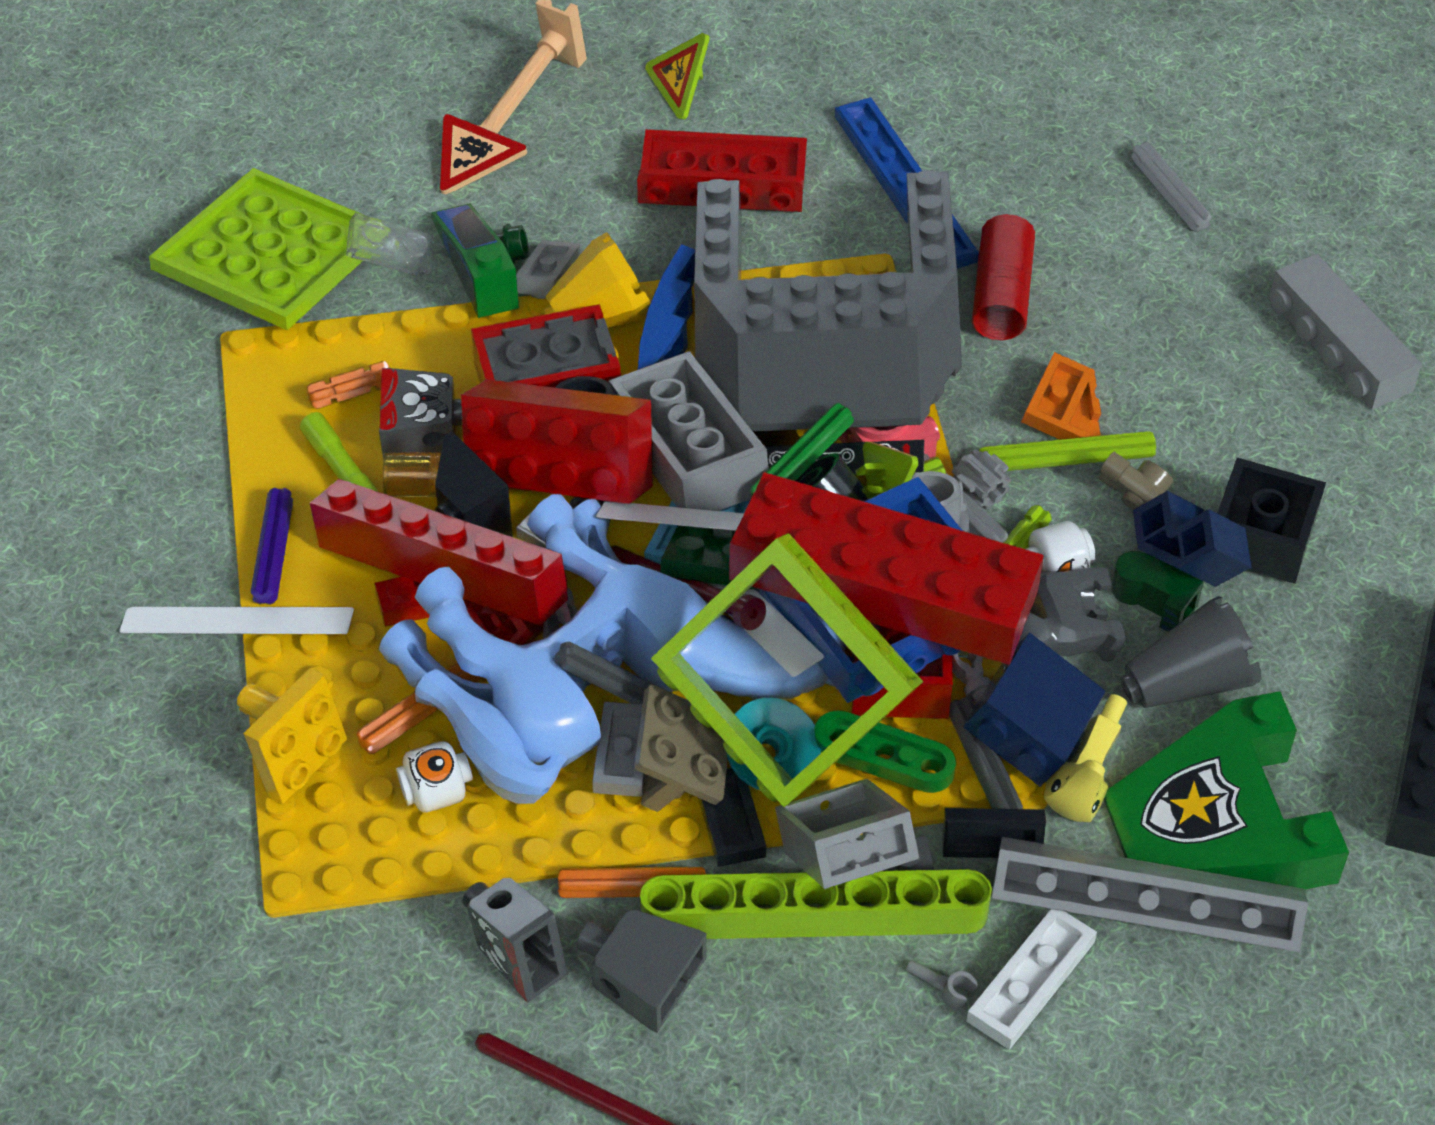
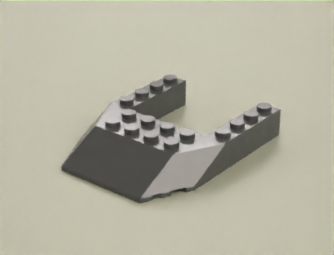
M924 170L919 173H906L911 273L886 272L884 274L868 275L847 273L839 276L811 277L801 275L795 278L768 279L756 277L741 280L742 215L739 180L713 179L708 182H698L694 278L695 359L752 431L809 429L836 403L842 404L852 412L851 415L854 418V422L849 428L921 425L930 413V406L937 402L944 393V384L951 375L956 376L962 367L958 278L948 171Z

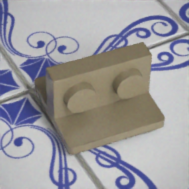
M651 684L644 691L634 762L635 769L645 774L641 805L658 812L675 798H680L684 792L714 805L718 804L724 797L728 761L723 747V742L725 741L712 727H705L694 717L690 710L692 704L688 700Z

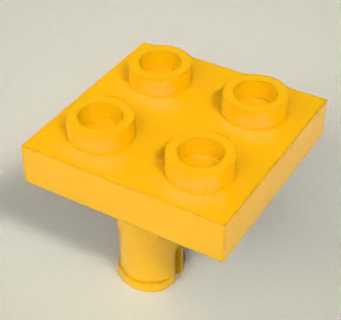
M309 668L281 697L273 695L253 683L246 685L237 697V706L240 707V712L256 719L243 734L268 797L282 805L297 790L301 789L308 779L331 756L335 755L341 745L347 740L326 677L312 668Z

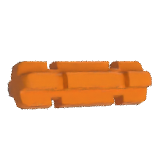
M380 361L369 365V370L366 371L361 367L330 377V382L325 383L324 380L311 383L307 386L309 401L313 408L319 409L331 405V400L336 399L338 403L371 392L370 388L374 386L376 390L381 389L382 368L390 367L386 361Z

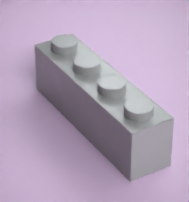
M1318 254L1275 271L1269 297L1272 307L1277 313L1283 314L1291 322L1303 341L1309 342L1321 355L1324 364L1329 369H1334L1342 377L1355 397L1361 398L1373 410L1414 392L1422 363Z

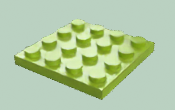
M252 168L149 256L151 270L288 330L388 238V226L385 223Z

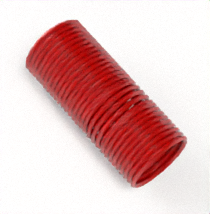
M1003 214L994 216L987 220L982 227L971 322L979 334L992 340L1003 341L1013 339L1021 335L1027 325L1035 230L1031 223L1017 215Z

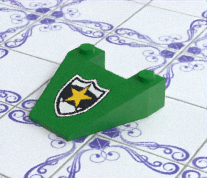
M1280 691L1231 701L1107 790L1104 801L1125 858L1303 888L1304 890L1339 883L1349 850L1332 811L1283 819L1262 768L1263 766L1288 762L1297 732Z

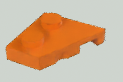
M1054 352L1021 423L1059 440L1104 436L1100 434L1098 422L1101 416L1099 399L1095 395L1097 384L1094 369Z

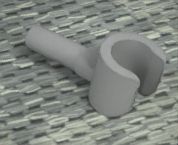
M913 960L908 963L906 968L907 972L942 991L944 1003L953 1009H961L967 1002V998L957 993L953 987L963 988L969 994H973L977 988L976 979L965 971L954 972L948 978Z

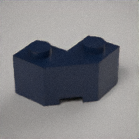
M1167 490L1133 510L1138 549L1177 569L1217 587L1252 568L1246 529L1210 509L1204 511L1203 508Z

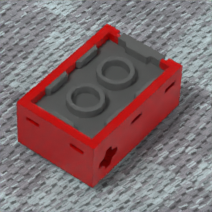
M600 304L471 329L474 365L480 383L488 379L556 388L562 381L573 377L591 376L609 382V380L621 376V367L618 361L619 354L613 346Z

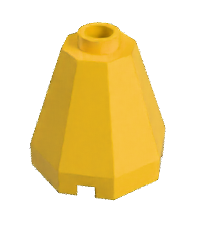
M606 232L591 241L545 297L550 306L545 308L544 312L545 314H551L600 304L607 328L645 319L651 302L645 291L640 290V285L634 272L614 240Z

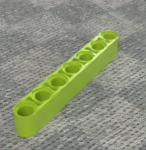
M969 869L879 871L826 889L821 887L806 872L661 875L649 879L642 886L640 892V911L701 930L706 933V939L969 934L979 931L987 922L992 887L984 874ZM969 900L976 904H963L960 901ZM919 901L925 905L917 906L912 905L909 902ZM868 902L873 904L874 906L866 907L861 906L858 903ZM818 903L823 905V907L815 908L807 904ZM768 904L773 907L764 909L757 907V905ZM710 905H718L722 908L712 910L706 907ZM660 906H667L671 909L661 911L656 910L655 908Z

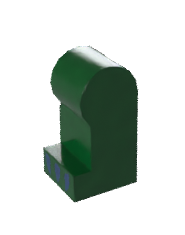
M1129 551L1118 557L1112 581V593L1122 603L1140 605L1161 616L1159 628L1169 632L1190 616L1198 607L1204 581L1147 553Z

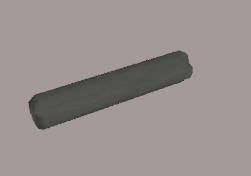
M570 641L562 643L559 652L554 657L555 663L561 666L562 669L632 704H643L644 691L652 684Z
M969 697L953 700L950 703L949 717L991 808L1023 809V805L1000 756L963 728V725L976 706L974 701Z

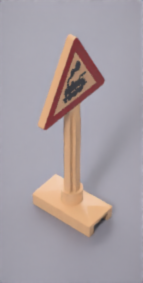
M538 0L535 3L542 35L537 44L538 49L481 125L472 124L450 114L443 116L440 190L442 194L456 191L527 154L526 145L497 133L552 59L579 68L587 59L578 5L570 3L567 9L563 11L552 7L551 0Z

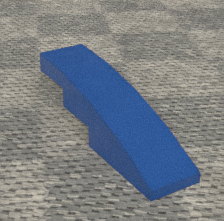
M681 244L661 277L648 308L640 340L638 370L683 354L688 348L687 320L693 313L692 286L695 278V249Z

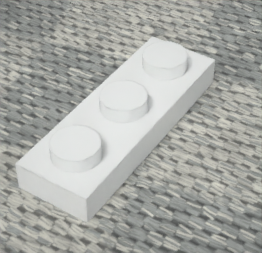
M1051 909L969 1009L966 1022L1010 1050L1095 943L1097 931L1065 911Z

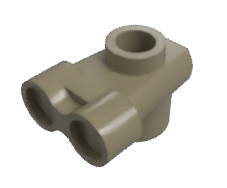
M1115 451L1100 469L1102 474L1099 477V480L1110 488L1123 493L1122 502L1132 510L1164 493L1174 482L1173 478L1154 462L1144 460L1136 470L1130 465L1129 461Z

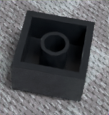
M1236 458L1217 514L1246 529L1252 568L1248 569L1249 571L1296 584L1318 515L1326 482Z

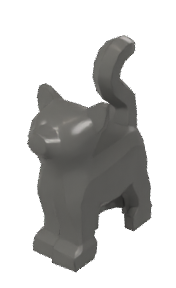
M1077 568L1065 572L1041 573L1038 592L1031 608L1032 613H1029L1019 642L1030 632L1061 656L1070 657L1089 651L1096 652L1102 661H1113L1117 652L1121 651L1126 641L1124 628L1121 621L1114 619L1106 620L1108 617L1107 609H1101L1100 606L1095 605L1094 601L1096 588L1098 591L1110 590L1112 586L1107 568Z

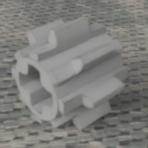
M973 450L967 456L964 455L952 471L954 474L953 478L958 482H962L963 490L981 507L990 509L992 505L998 504L1010 489L1009 482H1011V478L1005 473L1009 467L995 454L990 455L987 451L982 453L978 450Z

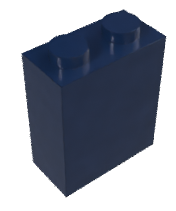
M1029 632L1017 645L1010 665L1004 663L1000 665L963 725V728L1041 787L1066 763L1106 691Z

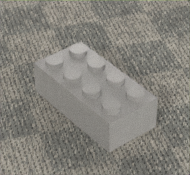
M690 351L609 380L613 392L618 391V396L651 400L652 474L676 507L720 511L752 498L749 492L750 487L769 469L767 449Z

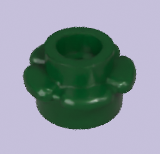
M504 225L502 233H498L497 236L503 242L513 264L516 263V260L528 258L529 245L524 227L522 225Z

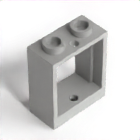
M868 779L790 802L786 807L782 805L775 807L785 854L824 889L919 859L910 811ZM828 800L829 807L826 810H821V803Z

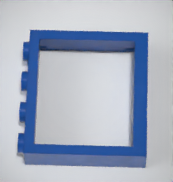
M919 477L864 501L962 530ZM762 590L784 618L824 655V658L817 663L847 703L863 695L871 696L884 687L860 660L855 663L851 662L807 603ZM913 635L891 645L915 673H918L928 663L942 657L944 654L951 656L961 651Z

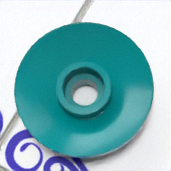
M760 698L745 704L735 713V716L761 744H769L774 748L775 757L773 758L792 779L821 754V748L815 740V724L801 708L789 701L779 698ZM726 752L727 759L738 777L749 786L760 790L756 783L758 778L746 764H738Z

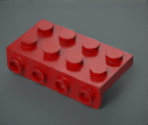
M645 129L641 167L637 175L638 203L697 206L698 182L724 179L726 181L739 180L741 209L802 212L807 138Z

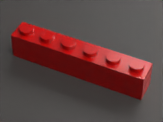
M342 479L335 481L310 502L320 548L406 577L418 583H422L427 575L438 568L450 567L462 580L465 589L463 599L540 626L568 600L561 553Z

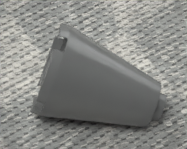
M1220 596L1209 600L1125 664L1126 675L1120 677V680L1131 703L1139 701L1144 708L1247 688L1260 682L1261 669L1259 662L1250 665L1247 658V650L1254 647L1241 620L1228 602L1221 605L1222 597Z

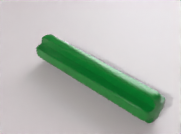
M840 403L833 404L766 473L796 481L853 424L854 418L851 415L850 409ZM761 477L750 487L749 492L752 496Z

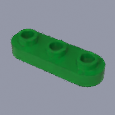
M839 710L830 711L822 715L817 720L814 729L815 740L821 748V753L833 743L832 740L837 739L861 716ZM878 723L836 763L923 792L935 793L946 789L952 783L956 759L951 749L940 742ZM885 754L890 756L891 758L884 759L878 757V755ZM925 770H933V771H935L936 773H926V772H923V771H925Z

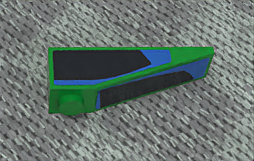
M469 203L431 212L433 223L477 317L481 318L518 309L516 268L503 242L472 204Z

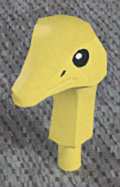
M1109 695L1101 715L1098 714L1090 719L1080 745L1070 762L1063 764L1046 782L1044 799L1051 809L1062 817L1076 822H1091L1104 800L1108 785L1104 781L1105 768L1103 767V762L1120 733L1121 725L1118 722L1127 705V701L1119 695Z

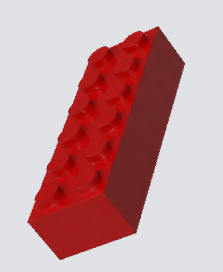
M763 473L730 542L729 580H733L776 538L789 533L870 623L1010 665L1038 592L1044 559L1043 554L773 474ZM774 565L752 585L755 588L808 603Z

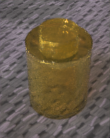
M385 452L383 460L384 494L392 497H436L435 483L441 453Z

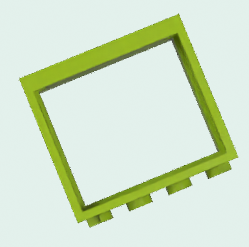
M789 533L776 538L651 658L659 667L657 673L661 680L669 688L675 691L679 690L692 704L690 710L694 717L702 725L708 728L712 727L725 741L723 742V747L727 754L738 764H746L758 778L756 783L761 792L771 801H779L783 807H786L923 683V680ZM773 565L888 691L794 779L787 774L681 655L694 640Z

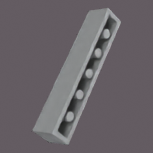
M1002 837L992 899L1300 952L1308 907V899L1303 888Z

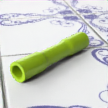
M311 413L301 421L300 430L318 455L325 459L338 479L379 492L368 476L360 471L342 446L341 439L321 413Z

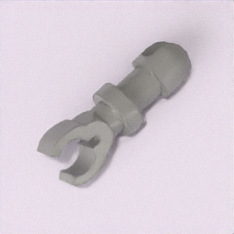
M958 653L952 655V673L966 684L964 693L976 705L991 681L988 677H983L982 657L968 653L967 659L972 663L970 667L969 663L960 660Z

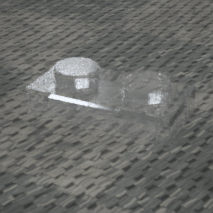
M354 213L349 221L346 256L416 276L427 277L432 270L434 235Z

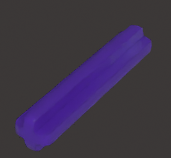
M272 488L267 493L251 586L253 601L257 604L266 603L271 605L278 598L293 506L292 493L287 488Z

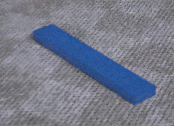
M871 97L836 107V120L908 224L906 173H919L922 171ZM952 214L958 269L977 263L979 252Z

